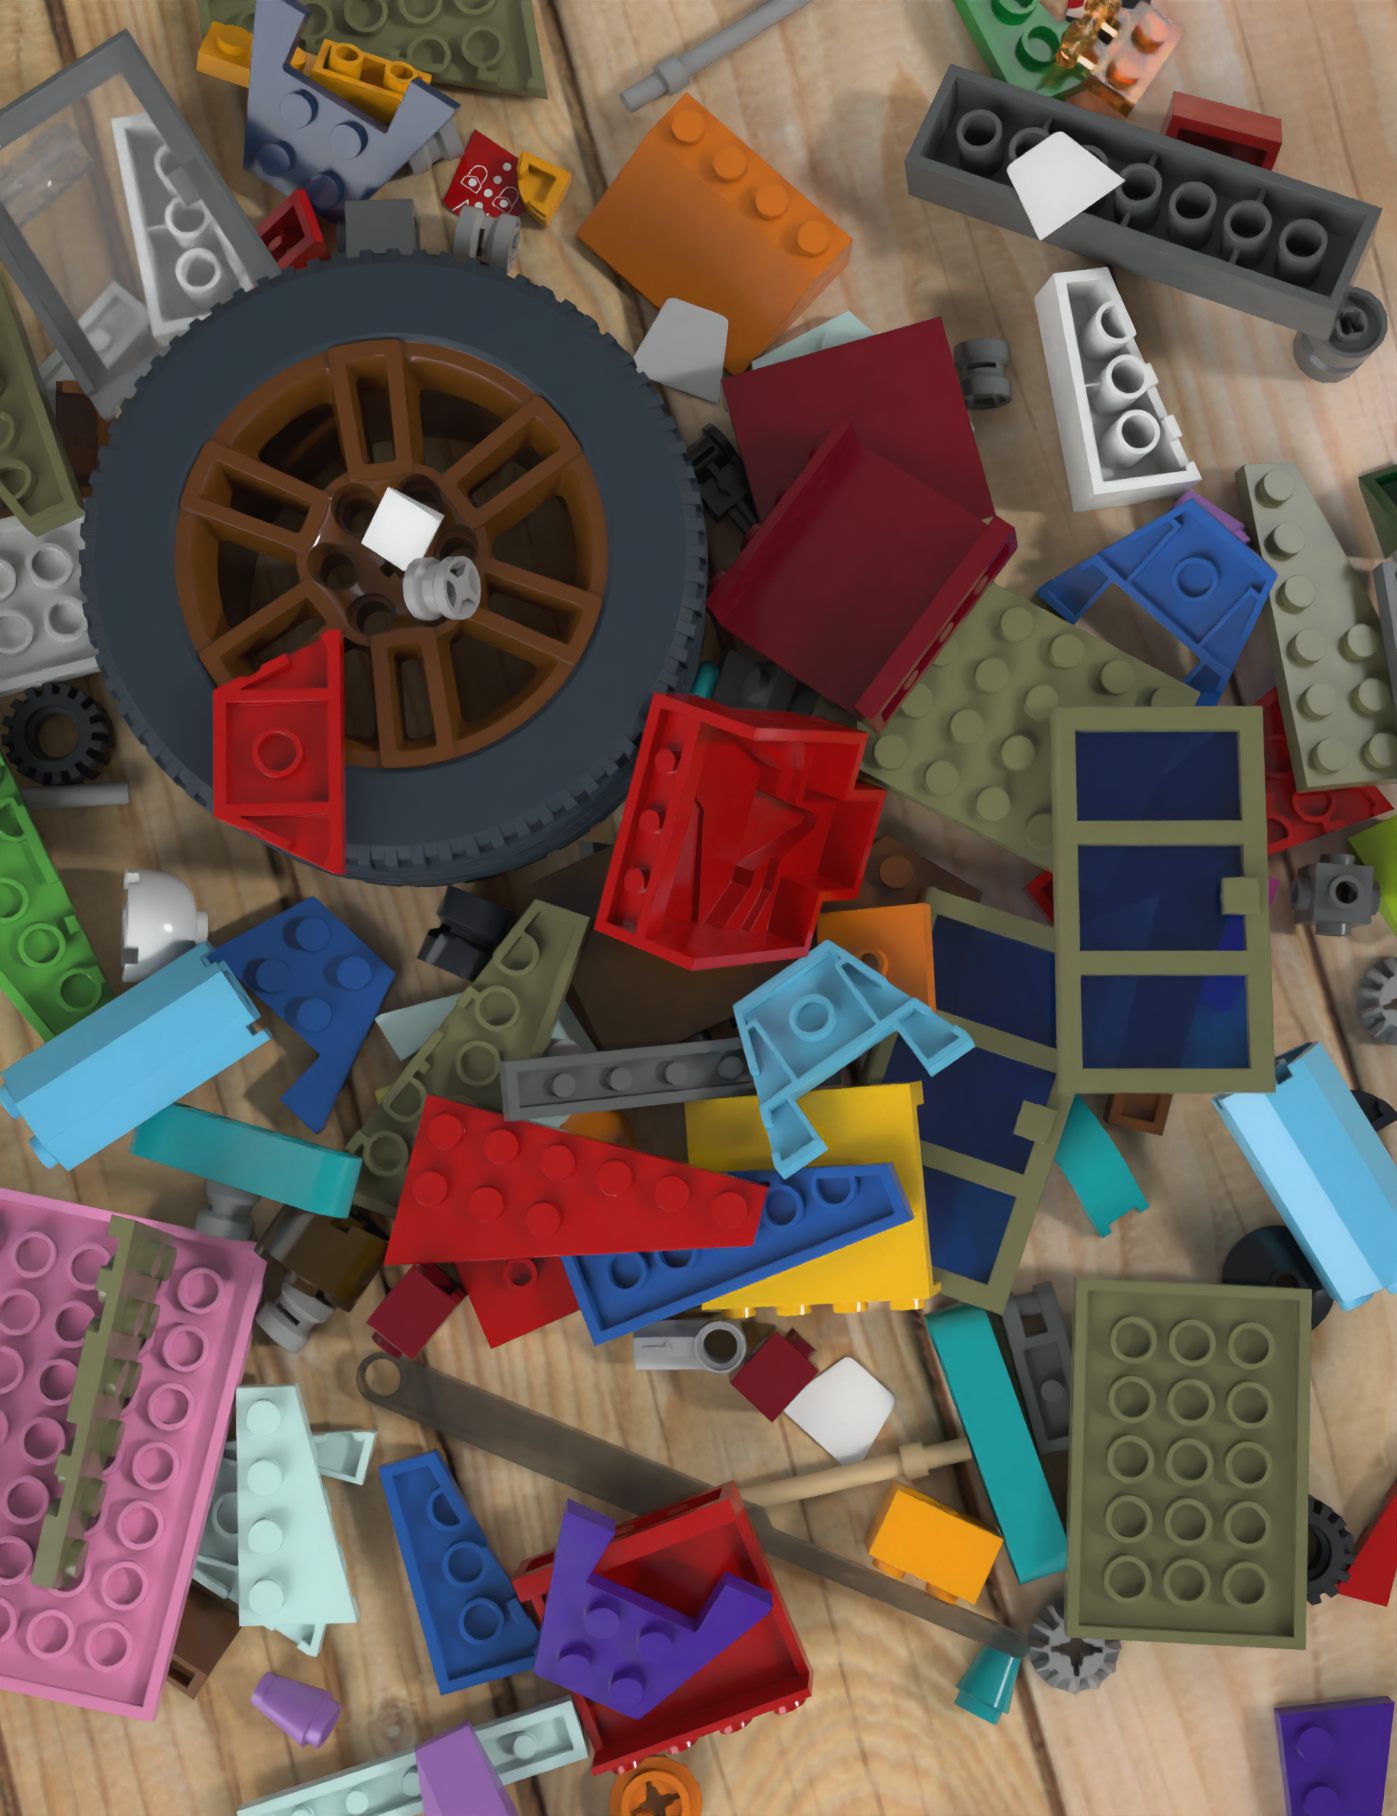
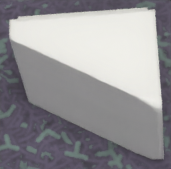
M388 487L361 543L406 572L408 565L414 559L425 556L445 515Z

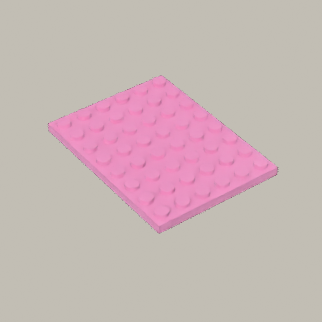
M0 1188V1689L152 1722L157 1718L236 1405V1388L241 1385L257 1322L255 1316L260 1310L271 1266L270 1263L254 1252L253 1249L257 1242L224 1239L187 1227ZM113 1214L139 1221L174 1235L171 1246L177 1248V1257L170 1278L166 1282L160 1281L154 1304L160 1305V1313L155 1331L150 1339L143 1338L136 1362L142 1363L143 1366L138 1388L132 1398L125 1397L119 1421L125 1422L121 1445L114 1457H107L101 1480L107 1482L104 1502L96 1517H89L83 1540L89 1542L86 1562L80 1575L77 1578L71 1577L69 1585L50 1589L30 1584L45 1513L54 1498L62 1497L64 1486L58 1484V1476L54 1475L59 1452L62 1449L66 1450L68 1443L76 1434L78 1424L67 1422L66 1418L86 1329L94 1316H102L104 1304L98 1300L99 1291L95 1290L100 1267L103 1265L107 1266L108 1261L116 1254L119 1238L107 1235L111 1215Z

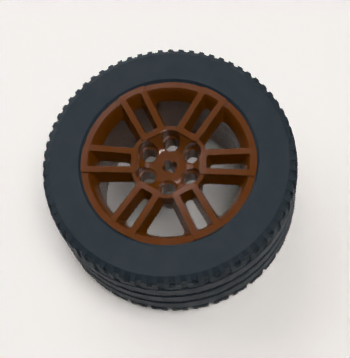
M399 248L386 249V253H373L372 249L359 250V257L347 258L344 252L333 254V259L322 262H320L319 258L308 260V267L295 271L293 266L281 269V275L271 279L266 275L256 280L258 286L245 292L243 287L232 293L234 298L223 305L219 301L210 307L212 314L203 321L198 317L188 324L190 330L181 338L176 335L168 343L171 349L164 357L158 354L150 363L152 369L145 377L140 375L134 386L137 391L132 399L125 397L119 407L122 411L116 422H111L107 430L111 437L108 446L101 445L97 455L99 459L96 471H92L89 483L93 487L92 497H85L83 509L86 514L84 523H81L80 536L85 542V549L79 550V563L82 575L79 577L80 590L87 596L88 602L82 604L84 617L87 619L89 640L94 648H98L100 652L94 657L98 668L102 672L109 693L114 699L117 698L119 701L116 707L138 741L146 746V751L177 785L182 787L199 805L214 815L213 690L239 676L248 677L258 672L261 666L256 654L308 619L313 618L317 620L322 628L287 656L320 640V634L330 629H340L344 634V654L354 648L368 654L375 724L374 734L368 738L345 733L346 875H335L234 826L232 827L302 864L331 875L377 885L439 887L461 882L481 881L502 875L501 873L512 869L516 871L547 858V854L557 849L562 850L590 832L589 829L605 820L627 799L653 693L690 694L698 671L705 639L708 543L703 515L704 510L696 475L689 463L690 457L673 417H669L667 414L668 410L663 399L645 372L638 373L636 370L638 367L634 358L618 344L617 340L609 332L602 335L599 332L600 328L597 321L588 314L585 315L577 310L576 305L567 299H564L562 303L556 300L555 294L551 289L543 285L539 287L521 274H517L515 278L507 275L505 268L494 264L491 267L480 264L478 259L467 257L465 262L455 260L451 253L440 252V255L427 254L426 250L413 249L412 255L401 254ZM423 437L449 438L476 445L444 474L425 466ZM392 440L394 460L374 463L371 445ZM342 458L345 473L332 481L325 489L321 490L306 483L319 471L337 459ZM511 461L528 471L481 507H478L474 502V492ZM388 487L420 503H434L439 507L438 512L445 515L424 557H434L441 562L453 551L460 548L469 549L476 554L473 564L476 566L480 577L481 595L476 612L470 618L462 620H451L448 618L446 622L435 627L423 625V620L415 618L407 608L403 594L404 578L399 579L397 574L393 572L390 561L361 543L365 533L358 534L350 531L351 521L356 514L368 510L377 511ZM554 496L571 518L575 535L576 578L572 583L567 584L498 561L493 557L492 542ZM284 506L306 516V520L299 533L273 525V522ZM259 553L297 566L300 583L250 616L251 585ZM340 565L355 567V576L348 586L341 589H332L327 586V578L335 567ZM493 593H500L562 615L565 618V623L560 635L557 638H551L491 612L487 606L490 596ZM378 611L388 612L392 615L391 626L388 629L370 636L364 634V622L369 615ZM464 634L529 661L537 668L534 677L507 703L471 724L465 723L461 717L450 653V646L457 643ZM407 660H418L422 667L432 728L431 734L423 738H410L407 734L401 671L402 663Z

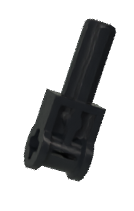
M708 423L702 428L703 435L687 448L690 457L689 463L696 475L703 508L716 524L728 515L740 531L746 535L752 526L759 523L741 457L723 433L713 424Z

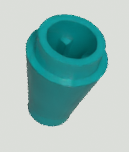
M993 1630L989 1640H986L955 1687L960 1691L954 1704L997 1726L1002 1712L1009 1713L1021 1661L1020 1656L1025 1646Z

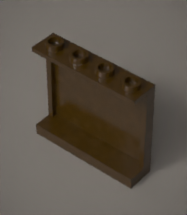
M615 844L526 885L533 900L535 898L593 918L571 981L604 1051L712 1040L709 1028L728 1019L733 1029L738 1027L732 1005L799 959L794 958L690 971L594 930Z

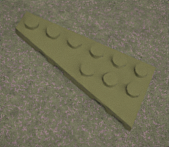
M0 259V497L22 525L34 536L39 537L85 516L86 512L83 509L84 501Z

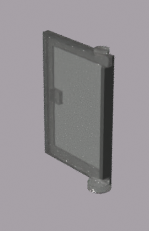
M127 28L0 109V259L100 416L106 422L114 417L118 419L122 412L119 407L125 397L132 399L137 391L134 386L140 375L145 377L152 369L150 363L158 354L162 357L166 355L171 349L168 343L176 335L181 338L190 330L189 323L197 317L203 321L212 314L210 307L219 301L223 305L234 298L233 292L242 287L245 292L257 287L256 280L266 275L269 279L281 275V268Z

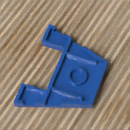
M1192 497L1044 583L1036 593L1069 623L1074 625L1110 584L1115 583L1201 659L1181 682L1201 692L1195 706H1217L1273 587L1278 572ZM1193 732V733H1194L1196 736L1200 737L1204 732Z
M312 896L216 947V951L208 955L207 958L211 963L215 961L219 963L224 960L236 978L238 977L319 1053V1058L279 1100L315 1134H320L328 1124L331 1117L330 1114L352 1073L351 1069L375 1024L374 1018L379 1015L398 974L317 898Z

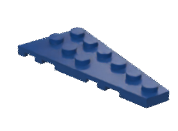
M893 1163L802 1167L785 1180L776 1168L719 1171L769 1185L757 1237L753 1246L560 1256L594 1346L913 1220L915 1216Z

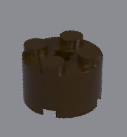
M283 1204L253 1250L268 1263L278 1268H283V1266L288 1268L289 1271L284 1279L300 1292L314 1297L320 1289L324 1291L322 1295L329 1302L350 1313L382 1267L391 1235L360 1211L355 1214L350 1210L348 1218H336Z

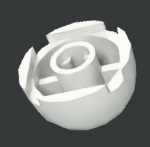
M125 870L123 889H128V903L122 905L121 967H124L122 982H142L193 949L195 945L207 941L208 913L207 911H196L193 892L181 879L169 873L155 870Z

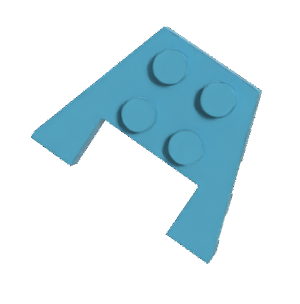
M829 939L809 951L807 957L799 958L732 1005L749 1071L753 1076L759 1098V1109L763 1125L767 1129L771 1144L774 1167L784 1180L828 1150L796 1101L887 1036L898 1031L931 1077L975 1047L972 1038L965 1030L956 1024L953 1026L935 1014L932 1008L917 998H911L889 983L886 977Z

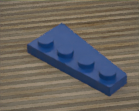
M437 1448L381 1464L378 1470L440 1695L442 1696L533 1669L540 1630L525 1603H520L512 1580Z

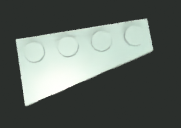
M299 1383L240 1385L236 1388L239 1626L357 1623L360 1613L356 1598L351 1593L346 1574V1560L342 1545L338 1544L330 1514L332 1508L326 1487H323L316 1457L318 1455Z

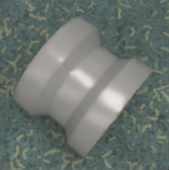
M465 556L446 557L441 562L434 557L416 558L408 565L404 574V600L410 613L419 620L439 619L442 615L451 620L470 618L476 612L481 595L480 577L477 568Z

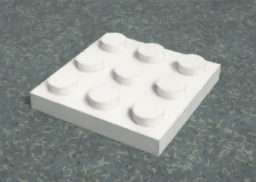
M16 516L0 519V698L24 692L31 687L35 689L40 688L43 683L52 682L55 684L101 672L94 657L100 652L98 648L95 649L90 643L87 632L89 630L87 619L83 614L82 604L88 602L87 596L80 590L79 577L82 576L79 550L85 549V542L80 536L81 523H84L85 516L39 537L29 532Z

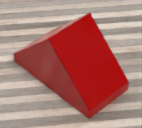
M296 189L255 228L281 269L293 266L296 271L308 267V260L319 258L320 262L332 259L319 220L305 190ZM248 272V274H249V276H250V278H251V280H252V283H253L254 287H257V284L255 283V281L253 280L252 276H251L250 273Z

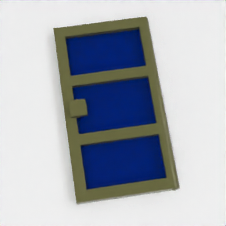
M1263 706L1056 707L1050 709L1058 1093L1067 1096L1074 1094L1276 1093Z
M923 886L917 904H929L931 908L936 1014L953 1026L956 1024L965 1030L972 1038L975 1047L931 1077L899 1032L895 1031L868 1050L857 1085L922 1080L924 1104L917 1105L933 1282H941L940 1294L1003 1315L1075 1094L1067 1096L1057 1091L1054 927L940 891L933 886ZM1080 936V951H1122V949ZM1081 976L1083 1068L1113 976Z

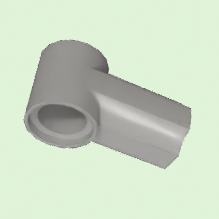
M721 1313L710 1317L665 1318L634 1331L633 1358L635 1370L707 1369L710 1372L719 1374L731 1372L740 1365L745 1356L748 1343L747 1329L740 1319L722 1318ZM717 1329L727 1330L735 1337L737 1349L728 1356H717L707 1347V1334Z

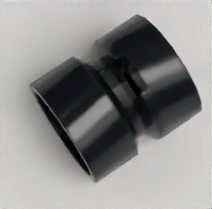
M448 885L436 912L442 922L440 928L429 929L417 959L474 982L492 959L493 945L501 944L508 935L516 914L474 894Z

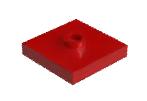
M560 1256L454 1262L491 1349L581 1310Z

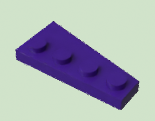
M1388 1696L1274 1708L1287 1816H1382L1395 1704L1393 1700Z

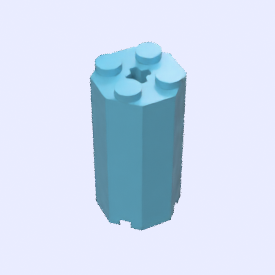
M209 941L200 943L1 1072L5 1084L0 1087V1102L14 1119L22 1116L35 1134L34 1137L29 1139L31 1147L48 1169L60 1163L67 1171L71 1170L273 1037L268 1027L257 1033L252 1023L262 1016L224 960L219 963L216 961L211 963L207 956L216 951Z
M1315 1041L1313 1044L1305 1042L1275 1056L1276 1093L1216 1094L1210 1100L1330 1298L1337 1301L1341 1310L1349 1311L1364 1304L1373 1296L1374 1292L1387 1288L1390 1294H1396L1397 1167L1321 1042Z

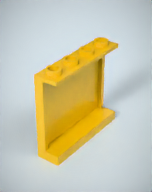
M922 1080L810 1090L796 1102L828 1150L804 1167L892 1162L915 1218L702 1304V1310L721 1309L722 1318L736 1319L755 1316L756 1307L776 1306L778 1316H796L811 1313V1305L833 1304L834 1313L868 1310V1302L890 1301L891 1310H914L926 1307L925 1299H930L941 1291V1282H933L917 1105L924 1104ZM757 1094L684 1102L689 1164L718 1172L775 1168L771 1155L773 1152L767 1129L763 1125Z

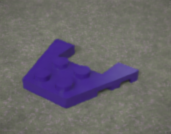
M568 1498L563 1506L561 1527L558 1543L555 1548L548 1595L546 1596L535 1655L534 1674L639 1720L765 1617L773 1607L772 1593L725 1571L697 1617L692 1618L593 1573L592 1571L615 1535V1520Z

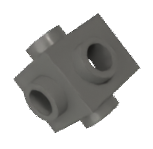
M1321 854L1319 862L1298 868L1291 888V905L1295 909L1294 924L1316 926V935L1337 937L1351 936V928L1371 924V915L1377 913L1380 904V886L1377 881H1373L1374 867L1355 865V856ZM1339 883H1341L1340 901L1336 897L1335 892Z

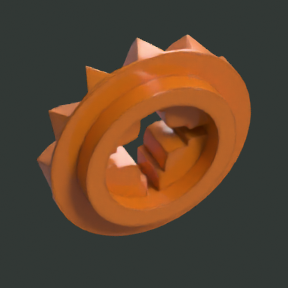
M665 1753L659 1756L645 1757L644 1761L636 1768L626 1773L618 1774L610 1792L609 1809L611 1816H660L656 1815L652 1807L644 1809L642 1806L639 1807V1804L647 1799L648 1781H651L652 1787H656L660 1795L667 1793L673 1795V1798L665 1802V1816H701L702 1796L699 1782L696 1781L689 1771L686 1763H679L670 1759Z

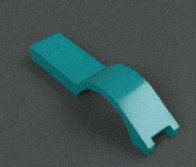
M1008 993L968 1018V1020L1042 1044ZM974 1047L1017 1114L1020 1112L1023 1100L1046 1106L1056 1073ZM1075 1094L1054 1161L1074 1190L1084 1214L1098 1235L1104 1238L1112 1233L1108 1226L1133 1208L1138 1213H1141L1150 1206L1109 1135L1082 1099Z

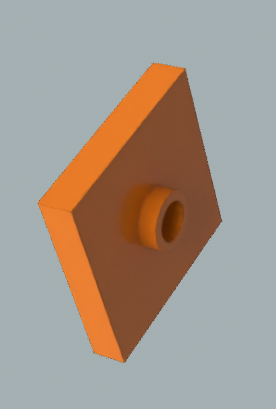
M918 903L819 913L817 920L818 945L829 939L886 977L889 983L911 998H917L932 1008L936 1014L931 908L929 904Z

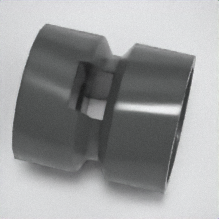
M1352 287L1329 341L1297 331L1293 341V355L1299 369L1309 378L1322 383H1337L1350 377L1384 341L1388 330L1387 313L1381 301L1369 291Z

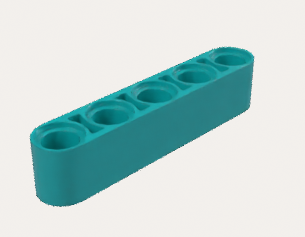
M173 1102L135 1127L129 1148V1153L309 1212L336 1218L349 1217L363 1158L178 1102Z
M961 1301L924 1314V1320L965 1437L968 1439L971 1454L999 1533L1004 1539L1003 1544L1019 1585L1064 1570L1066 1566L1067 1538L985 1309Z

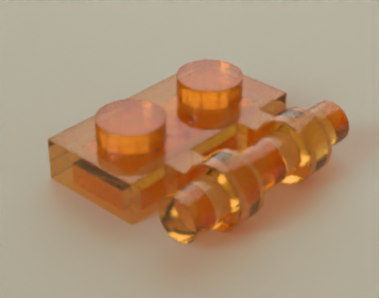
M1086 0L1083 16L1080 20L1071 22L1061 37L1062 46L1056 53V60L1059 65L1067 69L1073 68L1078 61L1089 68L1091 72L1081 86L1127 118L1185 31L1143 0L1139 1L1132 13L1121 6V0ZM1101 28L1114 37L1109 46L1098 39V31Z

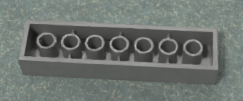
M953 64L949 65L904 162L909 195L1039 240L1011 182L1007 168L1012 162L1050 135L1062 131L1122 177L1125 182L1042 239V242L1329 341L1371 247L1383 208Z

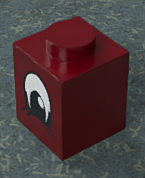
M774 1324L743 1358L740 1365L729 1373V1383L773 1423L819 1372L816 1362L811 1359L817 1352V1349L795 1328L791 1327L785 1334Z

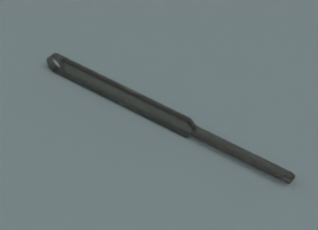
M380 1350L365 1358L357 1370L356 1384L358 1390L369 1402L638 1516L715 1487L415 1360L411 1361L404 1355L396 1359L384 1350ZM375 1360H389L398 1368L401 1380L398 1389L394 1393L381 1395L374 1392L368 1385L366 1379L367 1369ZM742 1498L764 1553H768L1011 1657L1021 1659L1029 1653L1030 1646L1024 1633L956 1604L947 1603L930 1593L774 1528L763 1506Z

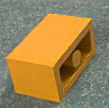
M892 1479L866 1535L864 1544L868 1554L874 1557L872 1565L880 1571L898 1579H903L907 1572L926 1581L924 1589L940 1600L955 1605L958 1598H961L975 1605L1004 1539L996 1527Z

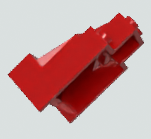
M654 692L594 930L690 971L807 957L822 902L851 900L858 897L887 794L886 789L857 779L869 733L821 716H806L785 711L735 709L697 695Z

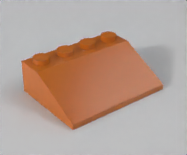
M688 92L648 132L576 233V238L658 312H660L668 298H676L724 316L729 324L723 370L730 376L749 371L751 369V362L763 356L849 263L853 239Z

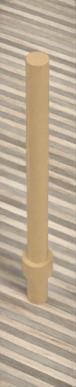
M967 1437L922 1447L921 1441L898 1446V1453L743 1488L738 1491L747 1512L904 1475L906 1481L929 1476L928 1470L972 1460V1454ZM653 1510L632 1514V1518L651 1512Z

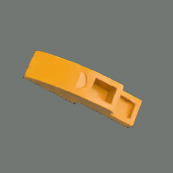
M212 21L198 51L196 71L249 88L253 34L236 25H225ZM324 39L318 56L304 52L297 47L290 63L293 68L381 123L392 122L411 80L418 77L430 85L432 79L431 74L416 70L405 62L390 61L361 51L352 44L337 43L328 39Z

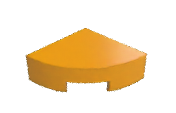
M522 150L517 164V183L520 198L531 217L547 229L572 183V173Z

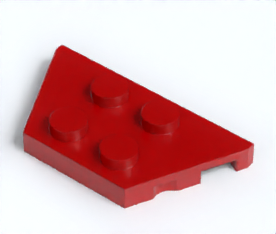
M330 629L320 634V640L289 656L284 653L263 664L258 672L248 677L239 676L213 690L214 817L335 875H346L344 634L340 629Z

